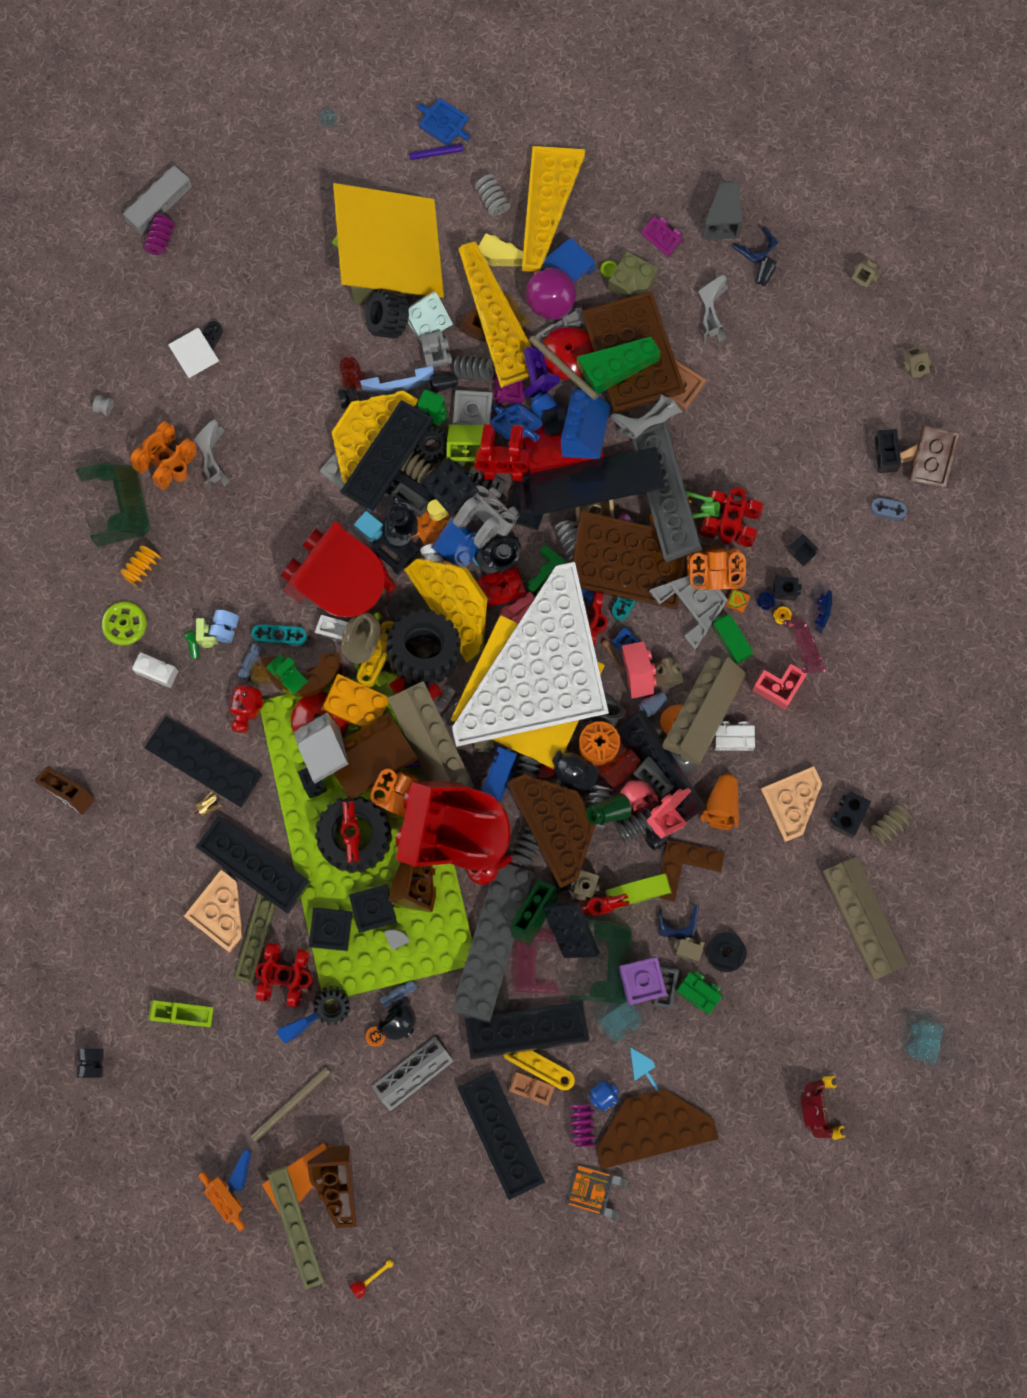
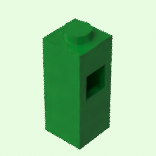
M723 614L717 617L712 628L732 661L738 665L752 657L754 652L731 614L727 616Z

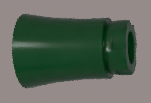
M616 794L605 801L588 807L586 811L587 820L591 825H602L608 822L627 820L631 816L630 802L624 794Z

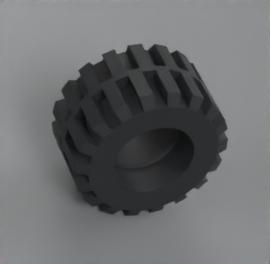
M381 289L374 291L366 307L365 319L368 331L373 336L396 339L402 335L408 324L409 305L405 295L400 292Z

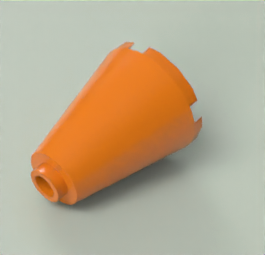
M732 774L719 776L705 804L707 808L701 812V821L705 823V820L710 822V827L731 830V826H735L736 829L739 825L738 780Z

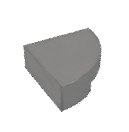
M388 930L384 932L392 950L410 943L408 937L400 931Z

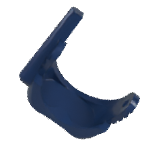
M764 226L762 231L767 236L769 244L765 252H755L753 254L746 246L740 247L736 243L732 245V248L755 263L756 261L759 262L778 244V241L772 236L769 229Z
M694 905L690 924L681 930L671 929L666 926L662 919L663 909H660L658 917V934L660 936L685 940V937H694L699 905Z

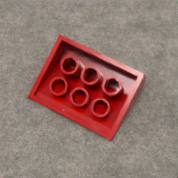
M543 420L542 426L534 431L540 436L538 441L534 442L529 437L523 438L524 450L530 453L529 473L595 460L592 458L563 457L561 447L562 434L546 437ZM601 451L600 458H603V451Z

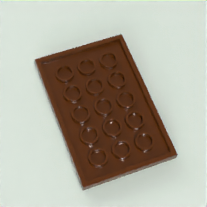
M652 291L581 311L594 352L652 337L660 350L659 361L606 389L614 413L659 401L661 394L670 398L685 393V387Z
M581 511L572 562H575L581 589L591 592L600 591L604 592L605 595L674 610L678 609L679 598L675 593L661 604H658L649 593V590L683 578L686 556L666 562L655 527Z

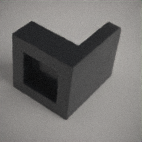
M564 407L543 410L542 418L546 437L561 435L566 420Z
M804 534L790 545L788 552L802 566H805L819 551Z

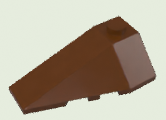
M401 862L393 879L388 901L402 908L433 912L436 898V887H433L435 868H432V865L415 867Z
M350 1146L329 1147L308 1161L309 1180L312 1186H315L320 1200L324 1202L326 1211L335 1227H356Z

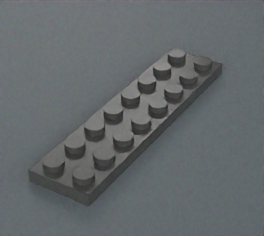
M667 422L652 425L645 429L636 439H632L635 451L651 447L657 448L665 489L647 492V497L664 560L669 562L702 550Z
M506 865L503 869H499L496 878L489 884L451 1012L490 1023L514 943L509 927L527 898L534 875L533 871Z

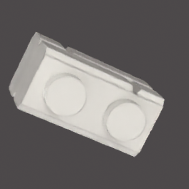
M141 652L132 668L137 675L171 688L179 672L175 666L166 664Z
M722 721L714 736V750L753 751L755 748V726L749 725V722H738V725H730V722Z

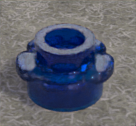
M762 592L759 594L757 599L759 607H762L763 610H769L775 606L776 601L772 593Z

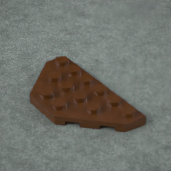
M526 774L507 782L559 888L561 889L577 881L595 829V825H591L587 820V809L578 792Z
M662 1089L625 1099L596 1150L601 1169L719 1138L713 1118Z

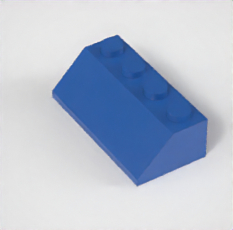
M572 390L561 437L563 457L600 459L610 405L599 396L596 400H593L583 390Z

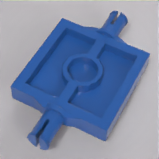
M441 98L430 108L422 103L418 105L417 109L425 114L424 119L419 124L420 129L446 146H449L458 136L468 141L471 134L465 132L463 127L469 121V116Z
M518 402L506 409H503L498 404L493 406V411L498 414L490 420L494 430L510 441L512 427L514 425H523V438L529 437L534 442L538 441L540 436L534 431L542 426L541 419Z

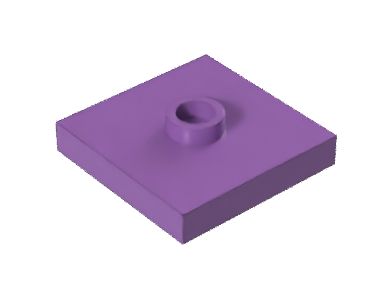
M658 957L618 966L628 1005L667 996Z

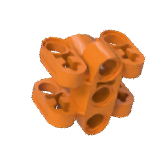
M163 421L157 427L156 432L142 442V447L135 449L130 457L132 467L140 474L145 473L150 465H154L157 468L152 478L154 484L161 490H165L170 485L172 479L177 482L185 481L188 477L186 464H189L197 455L196 444L190 438L182 441L179 446L176 445L175 452L168 448L175 440L176 434L174 427L167 421ZM177 469H183L181 472H175Z
M719 546L706 547L702 552L699 550L687 555V576H689L692 587L698 590L741 588L746 582V559L736 548L726 550ZM735 555H738V558L735 559V563L732 562V559L735 558ZM697 556H700V559L697 560L696 565V563H694L693 560H696ZM739 574L737 580L731 581L733 575ZM696 575L703 576L704 581L701 585L693 583V578Z
M385 768L380 772L371 789V800L376 805L405 817L406 809L403 805L405 793L411 787L412 782H420L419 778L404 770L395 773L394 770ZM388 772H390V773H392V774H391V777H392V778L389 777V778L387 779L386 786H385V785L383 784V782H384V777H382V775H383V774H386V775H387ZM382 790L385 795L382 798H378L374 795V792Z

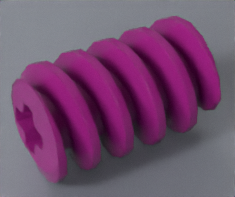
M156 213L152 221L153 225L150 226L148 237L145 240L146 244L143 245V249L152 255L165 254L167 252L163 247L169 246L166 241H170L171 237L168 234L172 235L173 230L171 228L176 227V224L167 216Z
M592 1105L570 1106V1109L575 1111V1113L570 1114V1117L575 1119V1121L570 1123V1126L576 1127V1129L570 1131V1134L576 1136L570 1139V1142L576 1144L574 1147L596 1146V1143L590 1141L595 1138V1135L590 1133V1131L595 1130V1126L589 1124L595 1121V1118L589 1116L595 1113V1110L589 1108Z

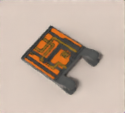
M575 1164L565 1205L612 1219H618L619 1211L606 1208L612 1184L626 1187L628 1180Z

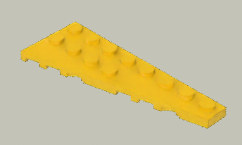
M532 147L522 271H541L585 158V149Z
M476 241L464 244L459 248V252L500 386L502 388L529 378L523 350L526 347L532 346Z

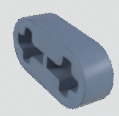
M877 498L871 504V512L879 517L901 520L907 513V507L904 503ZM878 503L882 504L883 509L881 511H878V508L875 507ZM897 507L902 511L899 515H896V511H893Z

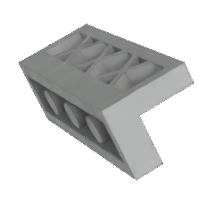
M433 1037L376 1082L372 1088L389 1111H392L454 1061L437 1038ZM437 1045L438 1049L433 1053H429V1050ZM421 1059L418 1065L413 1066L414 1061ZM405 1072L403 1077L397 1079L399 1073ZM385 1084H389L388 1088L381 1093L379 1089Z

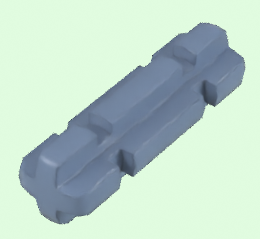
M257 644L251 645L249 649L251 652L247 654L242 665L243 669H240L238 677L243 680L249 679V672L253 670L258 659L257 655H260L262 648Z
M413 980L405 983V986L401 985L390 992L389 996L385 995L380 1001L384 1008H389L393 1002L400 1001L409 995L408 992L412 993L417 990L415 982Z

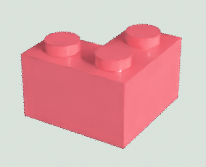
M644 641L623 645L622 657L627 672V683L631 699L654 694V686H657L655 678L656 669L654 663H650L652 659L650 648L646 649Z
M790 664L782 679L764 670L752 691L786 710L807 673Z

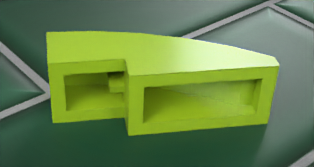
M667 874L605 890L606 895L611 897L626 893L629 898L623 901L629 900V905L672 893Z
M152 1000L148 1021L211 1027L214 1007Z

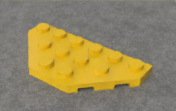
M398 391L395 394L371 397L368 400H358L350 403L331 432L344 485L399 402L403 400L416 408L419 402L417 398L405 391Z
M423 558L416 559L404 569L430 609L436 611L435 614L445 615V620H451L454 623L453 628L458 629L459 638H461L460 654L466 662H470L483 651L487 597L466 567Z

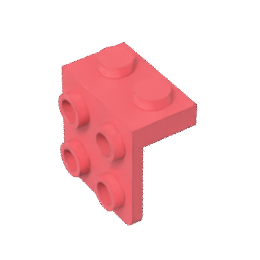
M689 788L685 790L679 789L673 795L668 794L661 800V806L655 807L650 812L651 816L647 819V822L661 839L684 828L687 824L675 808L691 792Z

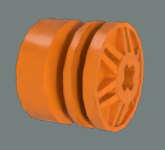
M594 722L587 725L579 739L580 755L595 767L609 765L617 757L620 747V736L617 730L611 724L605 722ZM598 739L602 740L601 746H597Z

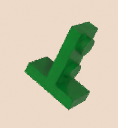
M546 545L541 548L540 556L549 563H544L539 570L540 574L536 578L533 577L527 584L528 592H531L533 596L542 588L556 566L567 564L565 560Z
M279 654L266 667L294 696L308 683V680L297 671L295 662L290 657L285 659Z

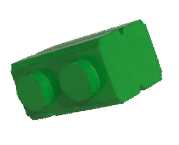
M424 390L418 402V409L432 417V424L438 426L442 421L445 422L448 416L444 396L434 395L433 392Z
M690 971L676 990V993L706 1015H710L723 996L720 993L721 989L713 983L709 985L704 982L705 977L697 971L694 974Z

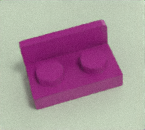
M654 216L641 234L669 257L680 242L683 243L685 241L681 237L683 234L676 228L672 230L668 226L669 222L664 217L658 218Z
M495 372L492 380L495 385L494 398L496 399V404L500 406L504 402L523 403L522 380L501 388Z

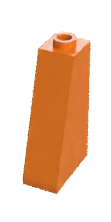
M326 1143L321 1144L287 1167L299 1204L314 1187L309 1180L308 1161L327 1148L333 1147L331 1144L328 1146ZM268 1180L265 1183H263L262 1186L267 1192L273 1204L275 1205L276 1209L278 1210L270 1182Z

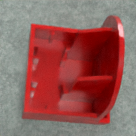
M334 521L324 534L317 528L310 534L302 545L310 552L302 564L293 558L280 575V577L288 582L282 591L300 604L308 598L327 613L338 617H354L371 609L379 600L384 588V571L376 554L341 528V524Z
M453 781L412 782L411 787L406 791L403 805L406 809L404 822L396 835V846L398 847L397 861L415 867L452 864L464 869L480 871L491 868L502 859L510 841V822L503 805L494 796L463 786V783Z

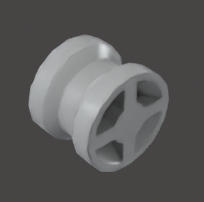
M97 395L93 402V412H101L104 416H110L114 400L112 398L105 399L102 395Z

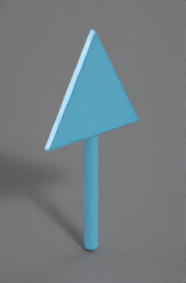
M630 1047L634 1081L646 1074L656 1091L660 1090L649 1074V1071L655 1067L653 1061Z

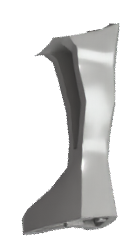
M725 275L716 278L698 291L706 311L703 320L706 329L704 344L708 333L711 337L717 335L719 342L726 338L723 325L720 324L714 310L716 299L728 289L725 284L727 281Z
M661 394L658 403L645 416L635 419L614 413L611 415V419L619 426L617 432L628 438L636 439L648 427L665 422L669 417L683 411L673 399Z
M215 419L208 423L194 439L204 455V472L207 476L205 484L209 491L211 489V482L216 483L221 479L224 487L229 482L217 464L212 451L214 444L225 431L222 426L218 427L219 424Z

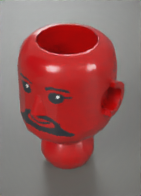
M238 685L234 688L229 705L230 714L235 716V720L231 723L232 731L243 734L247 733L249 730L248 721L258 717L259 711L263 708L264 704L262 700L263 694L259 689L246 685Z

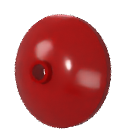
M562 327L551 332L543 341V344L579 377L583 376L577 367V357L594 352L587 333L574 327ZM570 346L572 349L566 350L565 348ZM544 355L547 370L551 375H559V379L571 380Z
M321 692L309 697H303L295 705L291 715L293 733L300 727L314 721L317 715L322 716L328 713L321 710L328 693ZM328 713L340 727L343 738L347 732L349 722Z

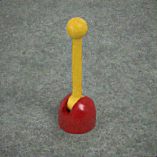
M390 1259L387 1260L386 1264L365 1282L355 1281L349 1286L358 1300L366 1293V1285L387 1268L393 1267L394 1262Z

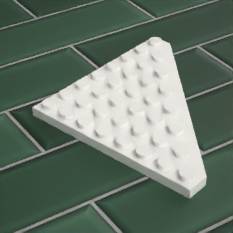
M575 562L558 565L550 574L453 725L452 730L456 747L609 713Z

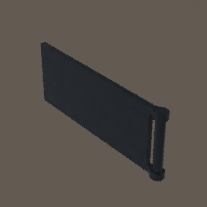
M656 447L524 474L523 481H514L517 485L520 505L519 517L523 521L538 515L665 489ZM528 480L534 510H529L527 507L524 483Z

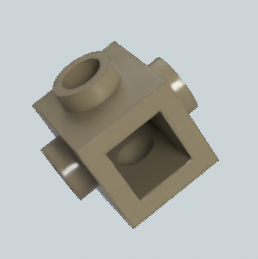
M865 258L862 262L858 261L853 269L855 273L852 279L859 285L867 288L872 282L874 284L877 282L881 275L878 273L881 267L874 259Z
M919 346L903 351L904 362H902L905 373L907 372L912 378H919L924 374L930 373L931 359L925 349Z
M664 657L660 659V662L654 663L657 686L670 688L683 683L682 667L678 660Z
M581 870L578 880L573 882L571 889L574 890L573 895L576 896L577 900L587 902L593 896L597 897L600 885H597L598 875ZM588 885L589 888L583 889L582 886Z

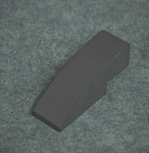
M392 482L380 501L390 507L394 504L392 500L394 497L403 498L413 508L416 517L420 518L427 511L429 501L401 482L398 486Z

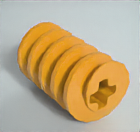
M142 545L139 547L141 552H135L137 558H130L132 564H125L127 570H120L123 577L137 588L138 586L135 582H143L140 576H148L145 569L152 571L150 563L157 565L154 558L161 559L155 551Z

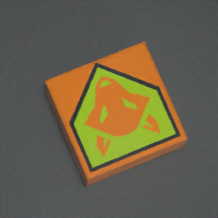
M732 589L725 606L743 614L751 595L737 589Z

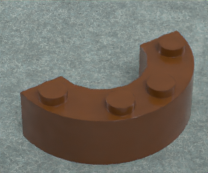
M321 653L320 662L317 667L310 672L301 674L308 680V683L295 696L309 697L327 689L333 683L336 674L339 673L341 653ZM277 656L263 657V664L270 681L282 692L294 696L266 669Z

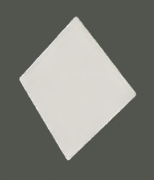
M199 328L169 344L170 349L188 378L219 361Z

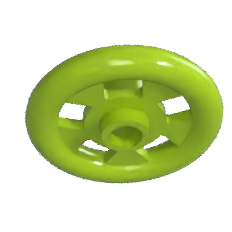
M124 601L112 605L106 610L102 618V630L105 637L117 645L135 643L143 636L147 626L144 611L132 602ZM122 609H129V615L122 614ZM113 614L117 616L114 623L110 622ZM138 617L139 624L134 625L132 618ZM126 620V625L122 626L121 622ZM114 628L120 632L117 636L111 632ZM132 629L134 634L127 637L125 633Z

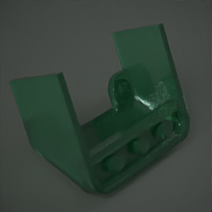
M103 462L75 469L82 482L99 478L102 481L113 480L120 513L112 515L108 519V531L90 535L91 540L97 547L141 537L150 531V522L139 474L131 465Z
M586 919L589 927H594V935L597 939L609 941L607 981L593 983L590 988V996L570 995L569 1001L623 1004L627 999L618 966L631 963L632 930L624 924Z

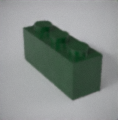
M537 880L509 927L514 939L529 946L532 944L547 918L543 907L547 903H556L558 899L555 886Z

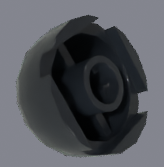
M403 1000V1003L399 1001L392 1006L384 1022L380 1019L377 1024V1030L388 1039L400 1040L403 1037L408 1038L414 1032L413 1027L416 1023L415 1012Z

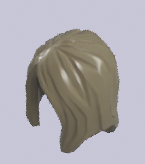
M365 612L352 617L347 623L342 634V655L350 662L355 664L364 663L374 653L380 638V624L375 616Z

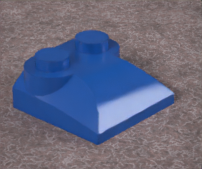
M451 517L431 548L448 562L466 567L479 550L474 544V537L477 533L464 526L458 528L453 523L454 517Z

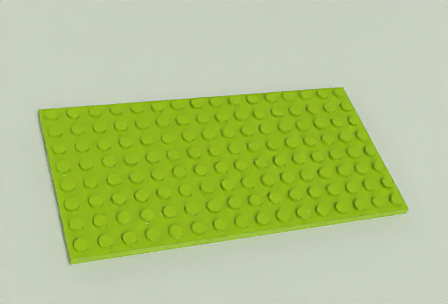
M386 671L380 672L376 683L370 689L387 697L395 695L389 684L398 678L397 674H389ZM364 678L363 680H364V681H369L370 679H369V678ZM332 684L322 692L328 693ZM286 694L263 700L264 704L260 713L294 869L311 881V884L301 896L310 937L313 908L353 912L349 894L385 884L388 885L389 892L391 891L393 879L401 863L396 860L398 852L396 835L403 826L404 817L382 808L391 825L392 842H390L389 852H386L383 861H379L373 869H366V872L362 873L359 871L348 873V871L338 870L327 862L317 847V840L315 839V833L317 832L316 824L317 821H320L322 811L325 812L328 809L326 806L330 803H336V799L341 797L346 799L347 794L334 773L322 779L327 791L311 799L308 797L297 772L307 766L291 727L292 711L303 697ZM388 701V704L382 716L389 713L407 741V738ZM349 722L347 732L342 739L344 740L346 737L359 731L361 727ZM421 768L401 769L417 776L420 782H427ZM388 778L384 779L383 784L385 786ZM372 787L355 798L362 796L367 800H371ZM377 790L374 792V795L382 798L385 793L382 790ZM355 817L358 819V827L361 832L359 837L360 844H358V850L361 851L371 842L372 829L365 819ZM341 822L335 836L339 847L346 851V845H344L341 834ZM353 827L346 830V836L352 837L356 833V829ZM432 865V868H435L433 887H436L433 912L402 908L392 903L398 923L363 933L358 932L353 913L348 952L312 948L321 992L324 987L329 989V986H333V989H336L337 986L340 987V991L342 989L345 991V995L352 996L464 968L472 944V937L455 865ZM388 930L400 931L408 937L410 943L392 950L384 932Z

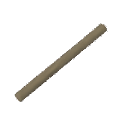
M534 335L530 337L529 341L593 400L598 398L599 394Z
M325 1067L250 1137L255 1142L259 1140L331 1072Z

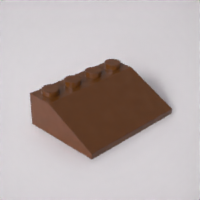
M387 713L343 740L349 764L334 772V775L351 800L373 787L383 769L390 768L396 773L418 758L390 714ZM388 772L387 775L383 774L382 777L386 779L389 776H391L392 773Z

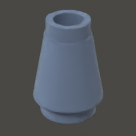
M659 692L642 700L638 708L640 711L643 710L647 717L653 716L667 701V697L663 692Z

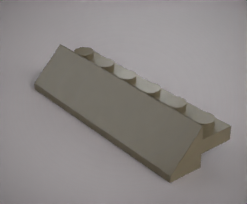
M710 655L663 742V749L680 754L682 760L700 765L746 677V672L729 657L725 660Z
M424 681L387 698L410 747L418 758L417 761L427 782L453 781L473 788L474 785Z
M858 858L849 859L824 870L823 874L831 889L830 892L873 981L908 966Z

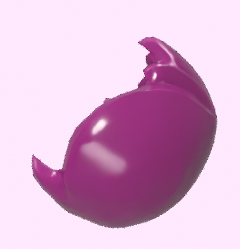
M546 268L543 271L537 270L526 286L525 297L527 304L532 308L533 313L547 320H558L565 317L571 311L576 299V289L572 278L565 271L558 268Z

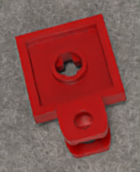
M517 567L505 570L503 573L497 572L485 575L481 579L475 580L487 597V605L490 607L526 597Z

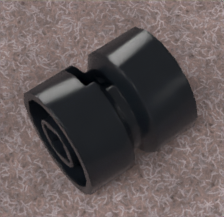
M78 1049L77 1061L80 1062V1065L77 1066V1078H103V1066L100 1062L104 1059V1049Z

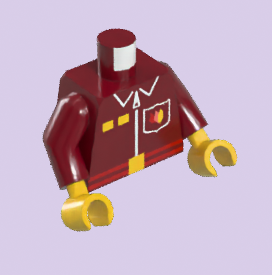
M824 1076L822 1080L806 1084L804 1092L800 1097L805 1127L816 1138H833L836 1140L846 1137V1135H841L840 1129H844V1126L830 1128L823 1089L837 1087V1084L832 1085V1079L836 1078L835 1076Z

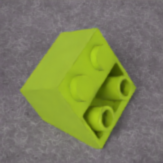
M449 424L447 459L450 458L453 462H475L476 452L481 447L484 425Z

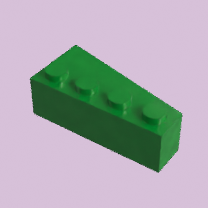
M652 337L578 356L577 367L588 385L599 394L659 361L660 350Z

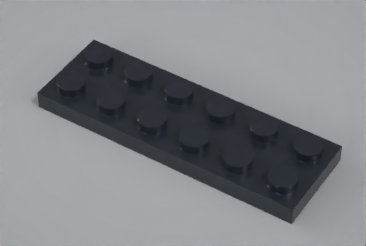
M401 400L340 493L373 513L432 424L433 418Z
M643 710L637 712L617 729L620 741L637 767L649 756L674 786L668 794L673 795L679 789L685 790L689 788L691 790L686 798L675 808L686 823L707 808L671 752L663 749V740Z
M167 716L164 717L144 747L149 752L240 808L243 807L262 777L260 773Z
M221 816L216 818L196 845L197 849L287 914L290 913L311 884V881Z
M583 1001L493 1014L490 1023L475 1018L464 1019L470 1060L589 1042Z
M494 1070L457 1087L508 1200L545 1183Z

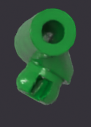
M186 632L185 640L189 645L190 658H199L200 652L199 644L196 641V632Z

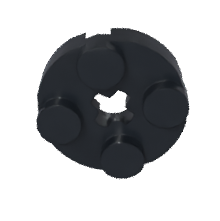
M730 932L716 935L710 940L706 951L708 961L713 968L724 973L737 970L744 964L747 956V950L741 938ZM726 947H729V951L732 952V955H729L727 958L723 957L724 954L721 953V950H725Z

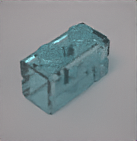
M626 1001L597 1021V1024L610 1042L615 1040L617 1043L626 1037L624 1032L631 1028L634 1031L642 1025L640 1021L644 1018L634 1004L628 1005Z
M917 1020V1024H913L911 1035H914L913 1043H910L908 1047L910 1060L937 1065L944 1025L925 1020Z

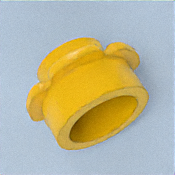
M781 606L774 611L773 617L780 625L783 623L788 624L791 621L792 612L787 607Z

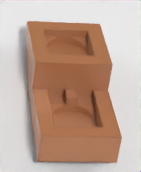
M514 1072L508 1091L548 1106L555 1086Z

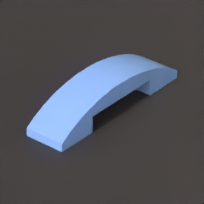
M433 366L415 369L416 377L381 384L378 377L361 380V387L363 391L380 395L395 394L398 391L407 392L428 382L430 377L434 376Z

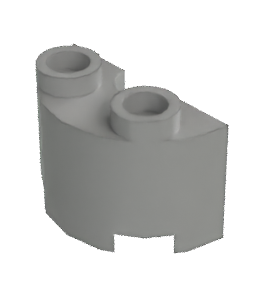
M442 331L420 335L426 367L452 364L451 354L446 352V349H449L447 338H443Z

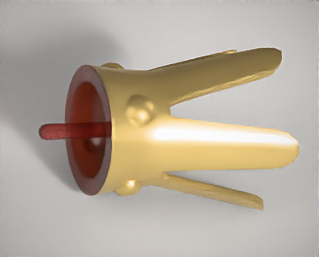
M213 790L203 801L195 804L198 811L194 814L200 812L204 817L211 811L223 807V805L209 807L217 800V797H215L217 794L209 797Z

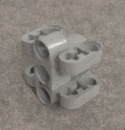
M478 485L476 487L479 489V492L464 503L453 519V523L458 528H461L463 526L466 527L470 520L478 521L480 518L484 524L474 537V544L480 549L487 543H491L496 535L499 537L506 536L519 518V511L514 506L507 509L498 500L501 493L495 487L487 490L485 487Z

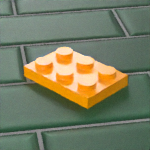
M336 674L321 710L362 728L383 715L388 704L387 698L389 697L340 674Z

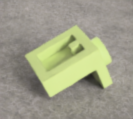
M204 618L196 619L197 643L203 648H211L213 645L218 644L216 637H207L210 625L207 624Z

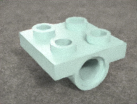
M435 291L409 306L408 324L420 342V335L440 332L453 325Z

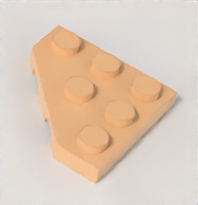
M814 766L760 789L784 843L804 834L808 819L822 786Z
M220 870L184 917L229 953L232 952L243 938L238 883L224 871Z

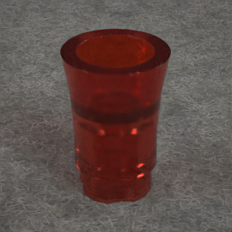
M353 357L342 359L340 364L341 385L347 390L352 387H356V389L361 388L360 381L365 380V375L358 361Z
M629 748L625 754H620L616 759L598 771L616 791L642 761Z

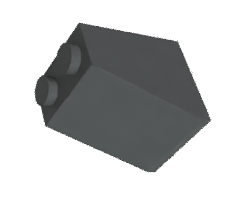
M726 181L720 183L705 222L703 240L739 238L743 223L739 182Z

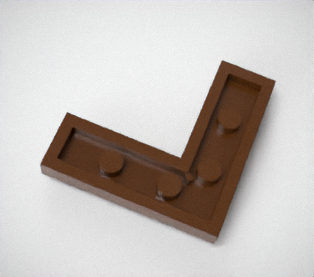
M667 840L660 875L667 874L672 893L656 898L675 902L683 864L721 872L725 852Z

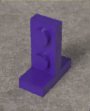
M526 347L523 350L531 385L524 390L525 398H534L541 392L547 393L560 382L559 375L548 374L544 354L534 347Z

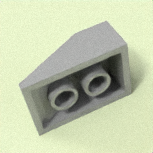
M328 713L317 717L314 721L294 732L298 748L314 783L349 764L340 727Z

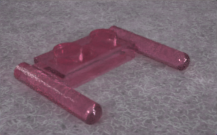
M784 620L782 622L784 627L796 628L794 630L795 640L803 651L804 661L808 664L802 666L801 671L803 673H823L825 666L821 665L823 661L811 632L806 627V621Z
M537 933L530 946L517 940L515 992L557 994L559 991L557 986L535 985L537 941L557 942L555 935Z

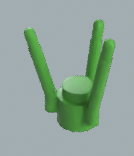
M686 491L688 496L706 501L701 506V512L693 513V518L719 516L720 503L715 502L713 497H705Z

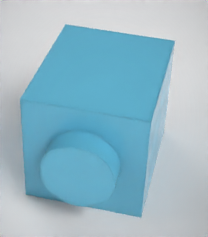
M367 511L354 524L355 530L371 543L375 540L378 541L384 534L383 524Z

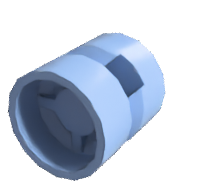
M216 610L213 617L215 624L211 625L208 636L216 637L218 641L232 643L235 634L233 629L237 628L239 616L225 610Z

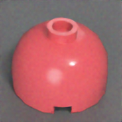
M631 780L620 791L621 794L628 798L631 805V813L638 810L644 813L643 809L645 807L650 810L654 807L653 802L655 800L658 802L655 790L645 781Z

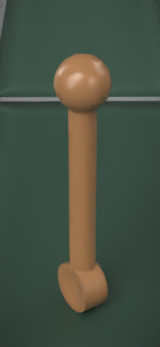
M603 640L602 646L608 650L618 667L619 674H624L626 669L620 665L609 647V641Z

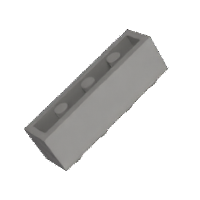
M176 166L166 170L163 176L158 181H155L147 192L141 194L133 205L126 208L125 213H123L126 222L142 235L153 225L152 221L156 213L163 215L192 187L190 179Z

